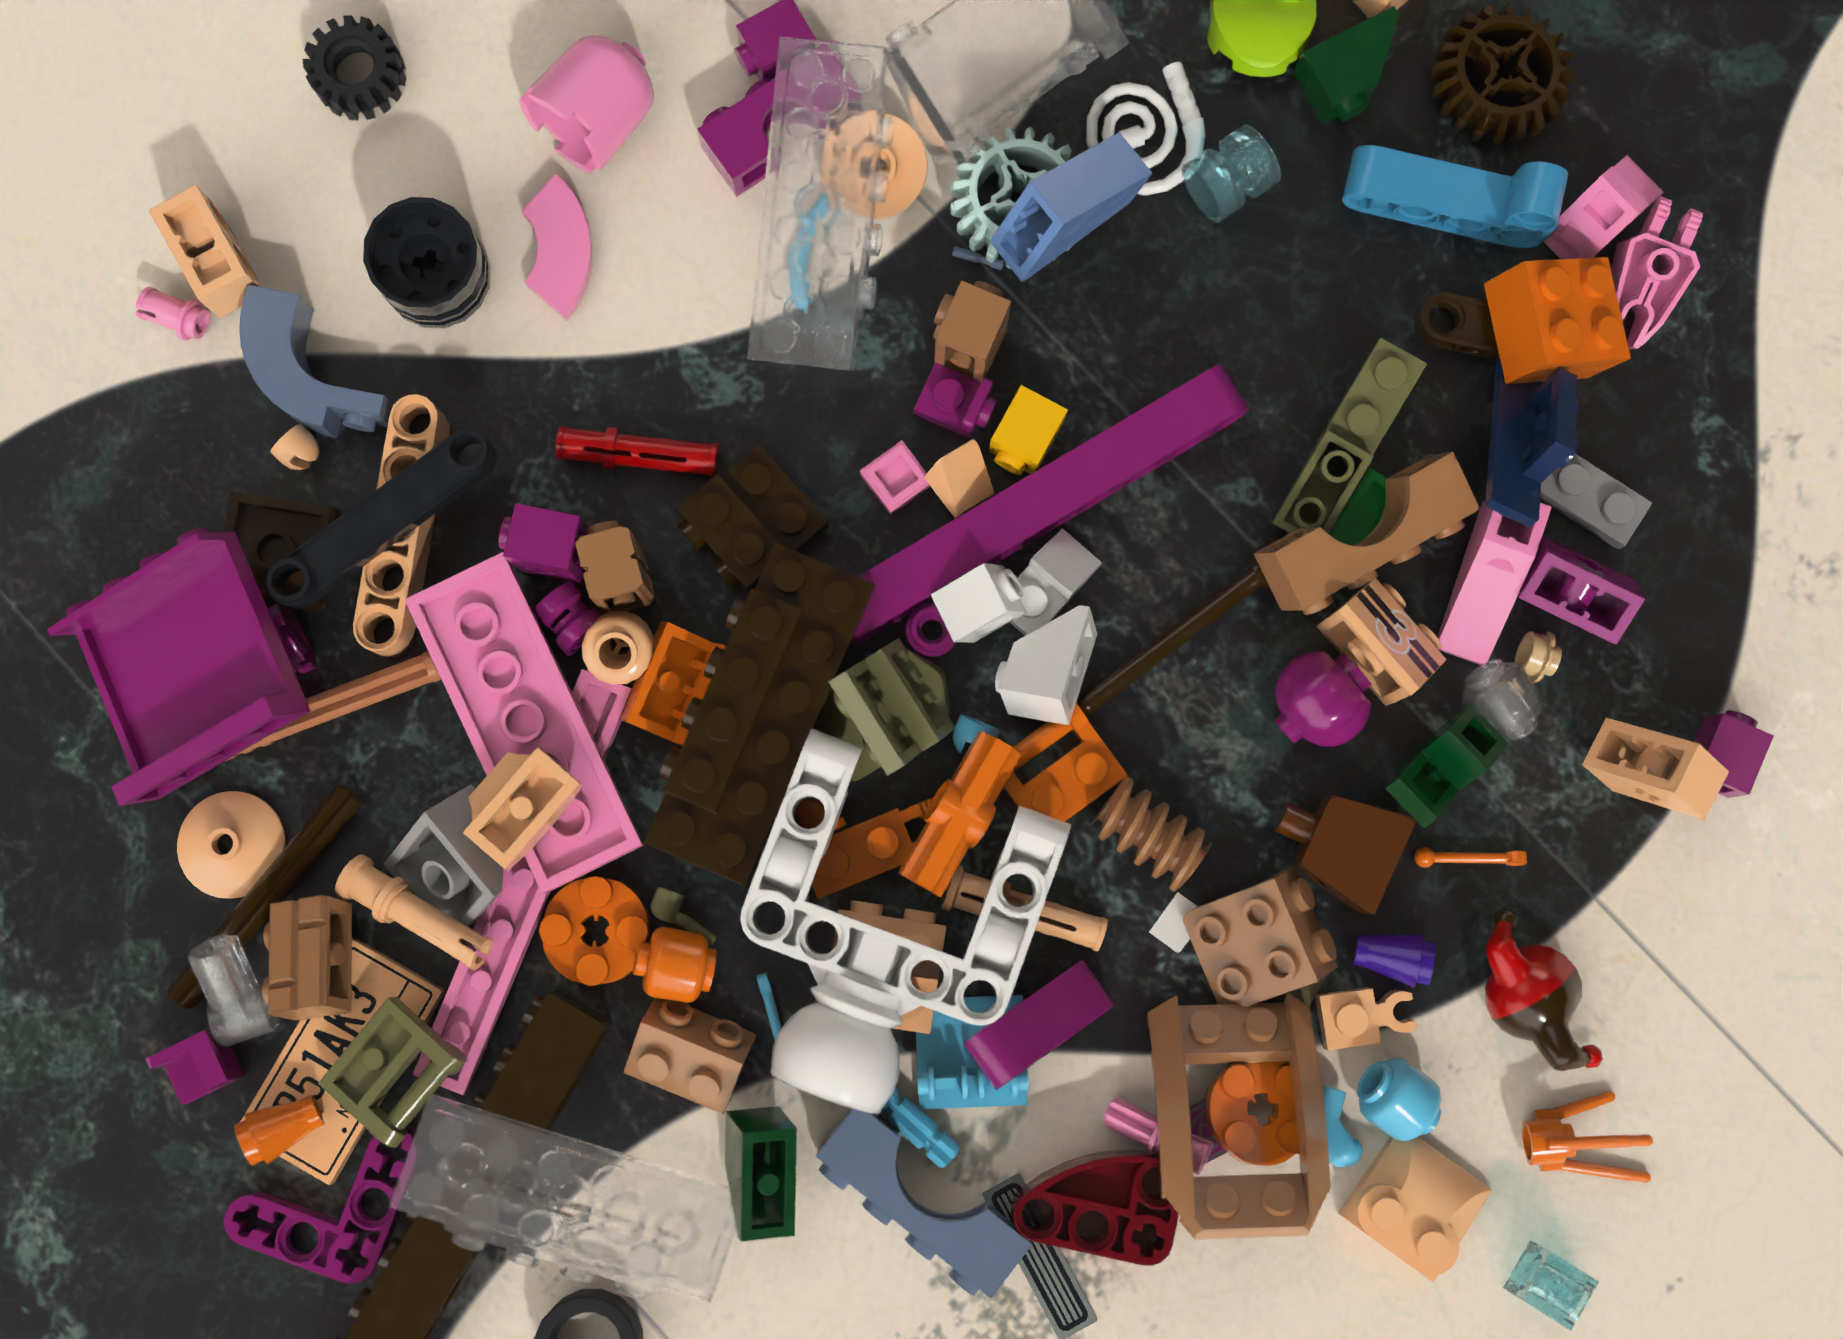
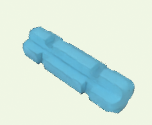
M895 1087L893 1095L884 1105L881 1113L884 1111L888 1115L887 1121L918 1149L921 1147L926 1149V1156L938 1167L944 1168L959 1152L958 1143L945 1131L941 1134L937 1130L938 1125L922 1110H919L909 1098L905 1097L902 1099L898 1095L900 1090Z

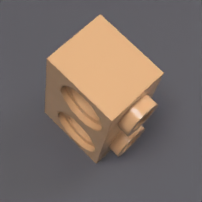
M196 184L148 210L197 299L217 317L222 318L242 307L247 285L262 287L218 207Z

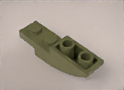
M1381 337L1377 340L1300 470L1272 521L1273 524L1289 533L1296 529L1321 527L1326 533H1329L1427 363Z

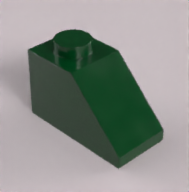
M1394 6L1302 52L1293 73L1322 125L1338 117L1342 122L1348 121L1368 108V100L1380 80L1399 17Z
M779 1106L726 1111L725 1167L737 1236L740 1242L795 1236L797 1127Z

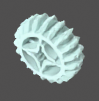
M1009 126L1004 131V142L1001 143L989 133L984 140L985 150L972 145L968 150L970 163L960 162L956 167V175L960 180L951 183L950 194L957 199L951 203V215L962 218L957 223V232L959 235L973 234L969 241V248L972 251L979 250L987 245L986 260L990 263H993L999 255L998 251L990 243V240L1015 204V202L1011 201L1012 191L1022 194L1030 181L1068 161L1070 158L1071 148L1069 144L1060 147L1056 151L1052 149L1054 143L1052 133L1044 136L1042 142L1034 140L1035 133L1030 126L1024 133V139H1016L1015 132ZM1018 165L1033 167L1040 171L1028 173L1021 170ZM997 172L1000 191L991 196L988 204L981 207L977 193L983 182L992 173Z

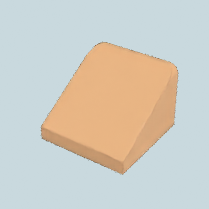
M975 439L941 457L924 476L925 480L955 519L989 499L994 494L981 450Z

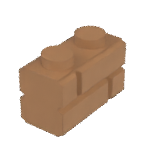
M606 521L588 527L586 529L587 535L579 537L580 539L575 542L581 567L586 571L583 576L589 598L605 614L610 611L630 612L652 606L657 599L651 577L647 574L649 569L644 550L630 529L619 526L618 521Z
M319 895L302 898L299 901L290 900L270 904V922L265 925L263 932L264 943L269 951V976L265 978L262 986L263 998L268 1005V1015L291 1020H307L322 1016L351 1013L352 903L330 896Z

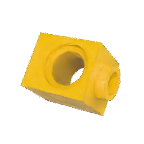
M1021 385L991 438L989 452L996 455L995 463L1016 475H1022L1024 471L1029 474L1037 471L1064 424L1068 409Z

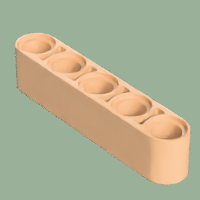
M418 394L406 395L393 405L388 421L377 489L449 437V423L445 415L427 397ZM420 414H430L431 421L428 428L419 434H410L412 420ZM435 514L363 566L353 622V633L361 646L377 655L395 658L405 654L412 646L415 638L416 624L404 599L423 590ZM394 567H402L404 571L402 583L392 591H385L383 587L385 574ZM392 618L395 626L393 636L388 641L377 644L374 639L376 626L380 621Z

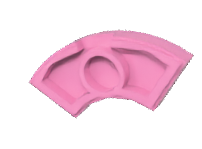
M556 173L521 210L524 217L534 228L538 243L535 266L525 280V284L561 317L567 320L581 301L589 282L592 269L591 231L581 204L567 183Z

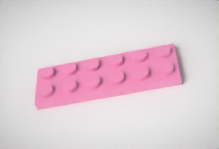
M503 552L404 599L486 775L492 771L507 752L532 754L538 747L583 784L567 810L533 849L524 856L541 893L546 894L644 846L511 563L503 557Z

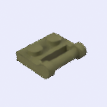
M390 997L386 999L318 1084L380 1142L391 1148H396L408 1134L407 1125L449 1074L456 1075L467 1062V1058L456 1046L442 1039L398 997ZM422 1051L432 1060L431 1063L389 1114L385 1113L377 1104Z

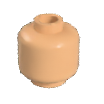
M610 611L600 616L587 630L582 643V659L588 671L598 680L611 685L627 684L638 679L648 668L653 655L654 636L648 624L638 615L627 611ZM611 638H613L617 644L615 648L612 646ZM621 647H630L626 651H620Z

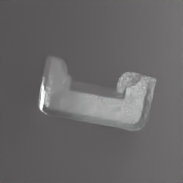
M953 0L918 26H915L913 21L910 20L885 37L889 47L881 54L918 133L936 165L959 166L980 151L975 141L988 140L994 135L992 133L994 129L1069 75H1078L1087 69L1085 65L1099 56L1098 52L1102 53L1104 59H1108L1128 45L1129 41L1105 0Z

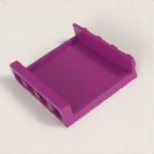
M202 527L181 534L176 539L178 545L167 552L157 553L144 558L138 564L139 570L130 576L120 577L107 582L101 588L102 594L93 600L82 601L70 606L65 611L67 616L47 629L49 636L76 635L133 774L111 786L119 806L159 800L310 712V708L235 532H210L209 528Z

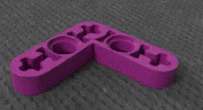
M407 1125L408 1134L402 1140L401 1148L408 1152V1157L397 1160L389 1174V1177L400 1178V1182L397 1184L387 1177L371 1175L372 1170L378 1173L385 1170L390 1158V1153L383 1149V1143L373 1136L367 1147L340 1220L268 1193L253 1192L237 1198L229 1205L224 1217L225 1231L231 1240L241 1246L342 1283L355 1284L362 1282L378 1270L377 1264L390 1243L422 1158V1139L416 1130ZM369 1188H379L389 1197V1210L383 1218H371L362 1209V1196ZM256 1205L259 1207L258 1217L262 1220L275 1223L281 1220L282 1214L286 1215V1219L281 1223L278 1230L261 1225L250 1232L247 1230L248 1220L241 1217V1214L254 1208ZM306 1222L316 1229L318 1242L312 1252H300L291 1244L290 1234L295 1224ZM354 1223L362 1229H352L351 1225ZM363 1229L380 1231L379 1237L373 1233L365 1237L361 1248V1255L368 1258V1262L362 1263L354 1270L349 1268L350 1258L343 1254V1250H348L356 1245ZM277 1231L275 1242L271 1241V1237Z

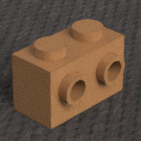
M961 280L954 296L948 293L944 295L934 319V323L937 324L933 336L935 339L934 364L938 363L980 383L983 377H987L1006 334L1011 301L1003 298L1004 293L1000 289L981 281H976L972 285Z

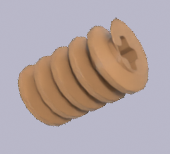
M1126 777L1110 795L1091 824L1097 820L1102 822L1098 836L1101 841H1104L1116 832L1120 835L1116 851L1120 854L1135 845L1137 847L1134 860L1136 866H1140L1150 858H1153L1155 864L1151 876L1154 879L1159 878L1170 870L1173 876L1169 889L1174 892L1193 874L1211 847L1212 842L1202 848L1205 830L1201 827H1197L1184 835L1187 817L1183 814L1178 815L1167 823L1169 804L1166 802H1161L1149 810L1148 806L1152 792L1148 789H1144L1134 797H1131L1134 779Z

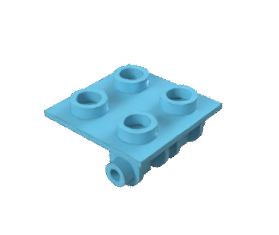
M1011 995L1004 1013L1022 1002L1023 995ZM995 996L963 997L966 1006L978 1012L987 1010L995 1001ZM934 1010L930 1034L916 1032L919 1110L1028 1105V1070L1026 1069L1004 1086L995 1090L964 1046L968 1039L987 1025L970 1024Z

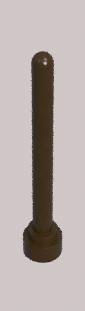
M1268 540L1251 553L1252 560L1246 563V571L1083 693L1077 699V704L1084 714L1088 715L1095 712L1261 586L1263 589L1269 587L1254 553L1273 542Z

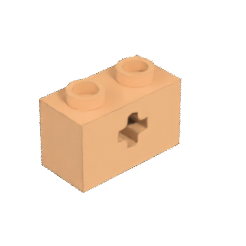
M1609 718L1605 719L1582 764L1613 792L1703 820L1706 819L1729 773L1699 743Z

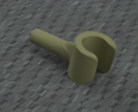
M658 887L650 905L654 916L660 920L675 924L680 928L682 927L686 931L703 934L707 938L708 946L711 947L718 936L689 915L679 912L685 896L669 889Z

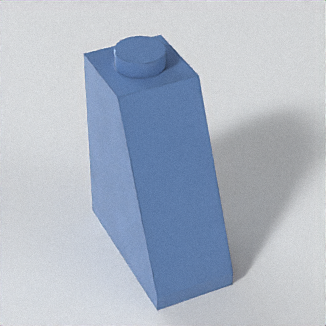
M1118 132L1030 181L991 238L990 243L1020 281L1023 282L1127 206L1152 175V172L1139 154L1134 151L1122 134Z

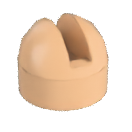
M300 423L287 431L275 443L270 453L289 469L303 470L308 469L312 465V461L317 459L319 446L313 434Z

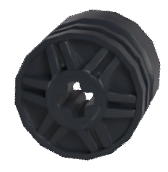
M409 197L390 204L373 219L364 238L363 262L373 285L403 319L423 328H447L467 320L481 307L490 288V265L484 249L469 222L453 206L435 198ZM435 262H439L443 271L433 272L430 279H427L423 274V270H431L434 268Z

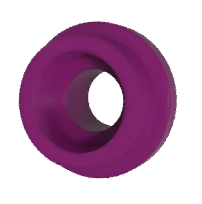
M935 603L924 604L916 608L909 616L906 623V637L910 646L919 654L937 657L947 653L955 645L956 642H953ZM926 623H938L942 627V635L936 640L925 638L922 634V628Z

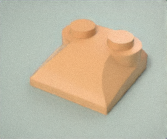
M1390 1136L1338 1214L1434 1283L1439 1274L1448 1271L1455 1264L1459 1255V1243L1492 1189L1420 1137L1409 1141H1399Z

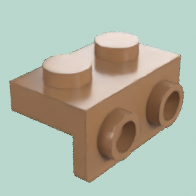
M655 998L640 1022L623 1073L724 1114L731 1101L756 1035L751 1031L741 1028L733 1021L719 1019L692 1008L686 1002Z

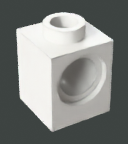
M983 563L931 594L953 642L975 643L1027 613L1020 600L1023 597V589L1019 580L1011 570L1005 569L1002 565Z

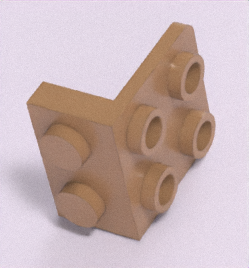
M1295 867L1277 873L1259 884L1198 906L1185 913L1183 923L1217 1004H1240L1247 1007L1318 982L1337 968L1335 962L1337 953L1334 941L1326 929H1321L1313 911L1315 907L1313 892L1304 878H1299Z

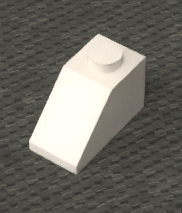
M1079 605L1013 643L1008 661L1000 663L995 680L996 691L1000 693L1009 715L1064 725L1070 724L1097 637V630L1090 607Z

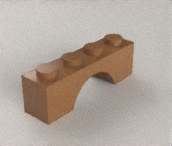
M1454 452L1427 455L1385 479L1386 499L1383 514L1375 529L1362 541L1354 545H1347L1331 537L1321 527L1300 528L1255 552L1254 556L1280 609L1285 611H1303L1304 615L1318 612L1332 604L1334 599L1331 594L1345 586L1351 590L1373 581L1378 577L1376 569L1391 561L1392 564H1398L1418 555L1422 551L1420 543L1433 536L1436 540L1442 539L1463 529L1465 524L1462 519L1480 510V507Z

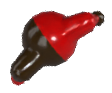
M1501 908L1494 914V924L1496 926L1486 944V952L1492 972L1485 985V1004L1491 1019L1507 1034L1515 1038L1533 1041L1547 1062L1555 1070L1566 1071L1583 1066L1586 1068L1598 1067L1603 1060L1601 1049L1593 1044L1584 1045L1580 1048L1574 1041L1568 1025L1582 998V981L1577 968L1564 954L1551 947L1534 944L1518 948L1512 937L1511 930L1518 924L1517 914L1509 908Z

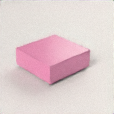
M902 440L860 470V475L890 515H893L931 487L924 478L927 474Z

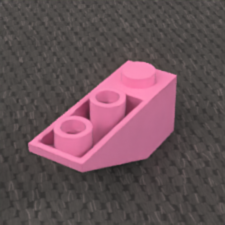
M1485 500L1482 501L1437 636L1442 646L1439 649L1440 651L1482 666L1487 664L1535 559L1552 506L1540 503L1539 520L1532 527H1528L1511 518L1500 515L1498 512L1488 508Z

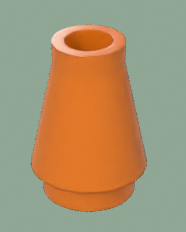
M309 1095L301 1100L246 1113V1120L235 1124L234 1130L246 1159L253 1166L263 1160L266 1164L271 1163L313 1130L325 1125L316 1100L312 1095Z

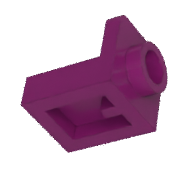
M935 363L914 407V415L971 440L977 425L986 429L996 408L998 399L991 397L994 381L983 377L980 383Z

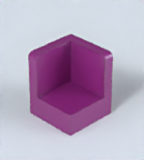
M223 1027L203 1030L145 1059L149 1069L165 1068L181 1104L191 1103L245 1076Z

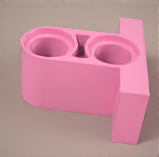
M1627 155L1614 167L1611 166L1559 217L1557 228L1544 242L1560 259L1593 258L1659 198L1664 191Z

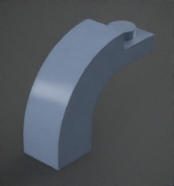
M247 285L240 314V343L248 370L262 392L298 423L324 436L337 439L342 419L344 426L359 431L374 432L375 425L388 427L393 404L384 395L328 385L313 377L307 363L306 343L314 309L299 294Z

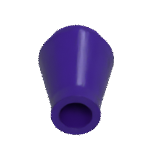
M1358 933L1353 965L1365 967L1415 988L1416 983L1429 985L1435 963L1436 942L1424 940L1423 934L1367 935Z

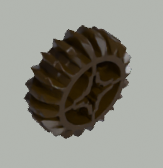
M1511 3L1502 6L1498 14L1488 4L1481 9L1477 16L1469 12L1462 17L1458 24L1459 26L1454 25L1448 29L1444 36V42L1439 44L1434 53V60L1437 63L1430 70V79L1438 82L1432 90V98L1447 100L1440 109V117L1455 114L1458 118L1454 124V132L1464 129L1467 125L1473 129L1472 142L1479 141L1484 133H1488L1493 147L1500 145L1505 136L1515 145L1524 139L1526 133L1533 138L1542 132L1545 124L1548 125L1554 122L1560 114V106H1564L1570 97L1571 91L1567 87L1573 81L1575 71L1566 68L1567 64L1571 61L1572 51L1557 49L1563 41V33L1550 36L1546 32L1549 26V18L1543 19L1537 24L1530 20L1532 17L1531 7L1523 10L1520 16L1514 15ZM1527 60L1531 64L1535 75L1529 70ZM1508 65H1512V68L1506 75V79L1501 77L1492 86L1491 83L1497 75L1496 72L1502 73ZM1466 73L1474 79L1477 86L1476 91L1471 86ZM1496 102H1498V103H1504L1505 105H1507V106H1509V107L1499 106V105H1496V104H1493V103H1496Z

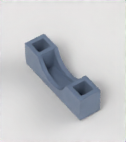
M851 1108L817 1151L816 1157L823 1162L819 1171L840 1189L845 1190L850 1184L864 1195L866 1199L862 1206L883 1224L888 1225L893 1219L909 1232L905 1241L920 1255L931 1261L936 1254L952 1267L948 1274L949 1277L966 1292L974 1296L978 1290H981L991 1299L1032 1246L1031 1240L1024 1238L1017 1230L1016 1225L987 1201L971 1210L952 1214L935 1212L916 1202L904 1188L897 1171L896 1155L901 1133L879 1114Z

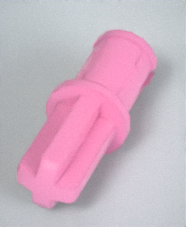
M1114 1098L1104 1114L1103 1121L1105 1126L1147 1147L1146 1154L1154 1155L1157 1153L1160 1155L1157 1116L1120 1098ZM1191 1133L1193 1173L1200 1175L1207 1163L1214 1143Z

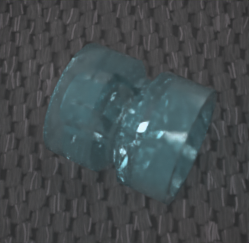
M1248 124L1240 126L1221 139L1218 152L1213 149H1206L1182 167L1183 180L1192 199L1200 210L1214 222H1221L1241 209L1245 204V195L1249 198H1257L1281 180V169L1273 150L1264 137Z

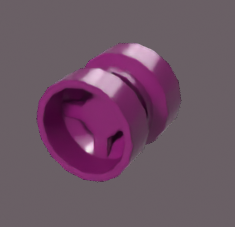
M568 581L554 589L533 610L540 626L551 629L556 635V644L566 656H571L582 649V643L587 630L602 616L597 609H589L583 602L582 591L573 581Z

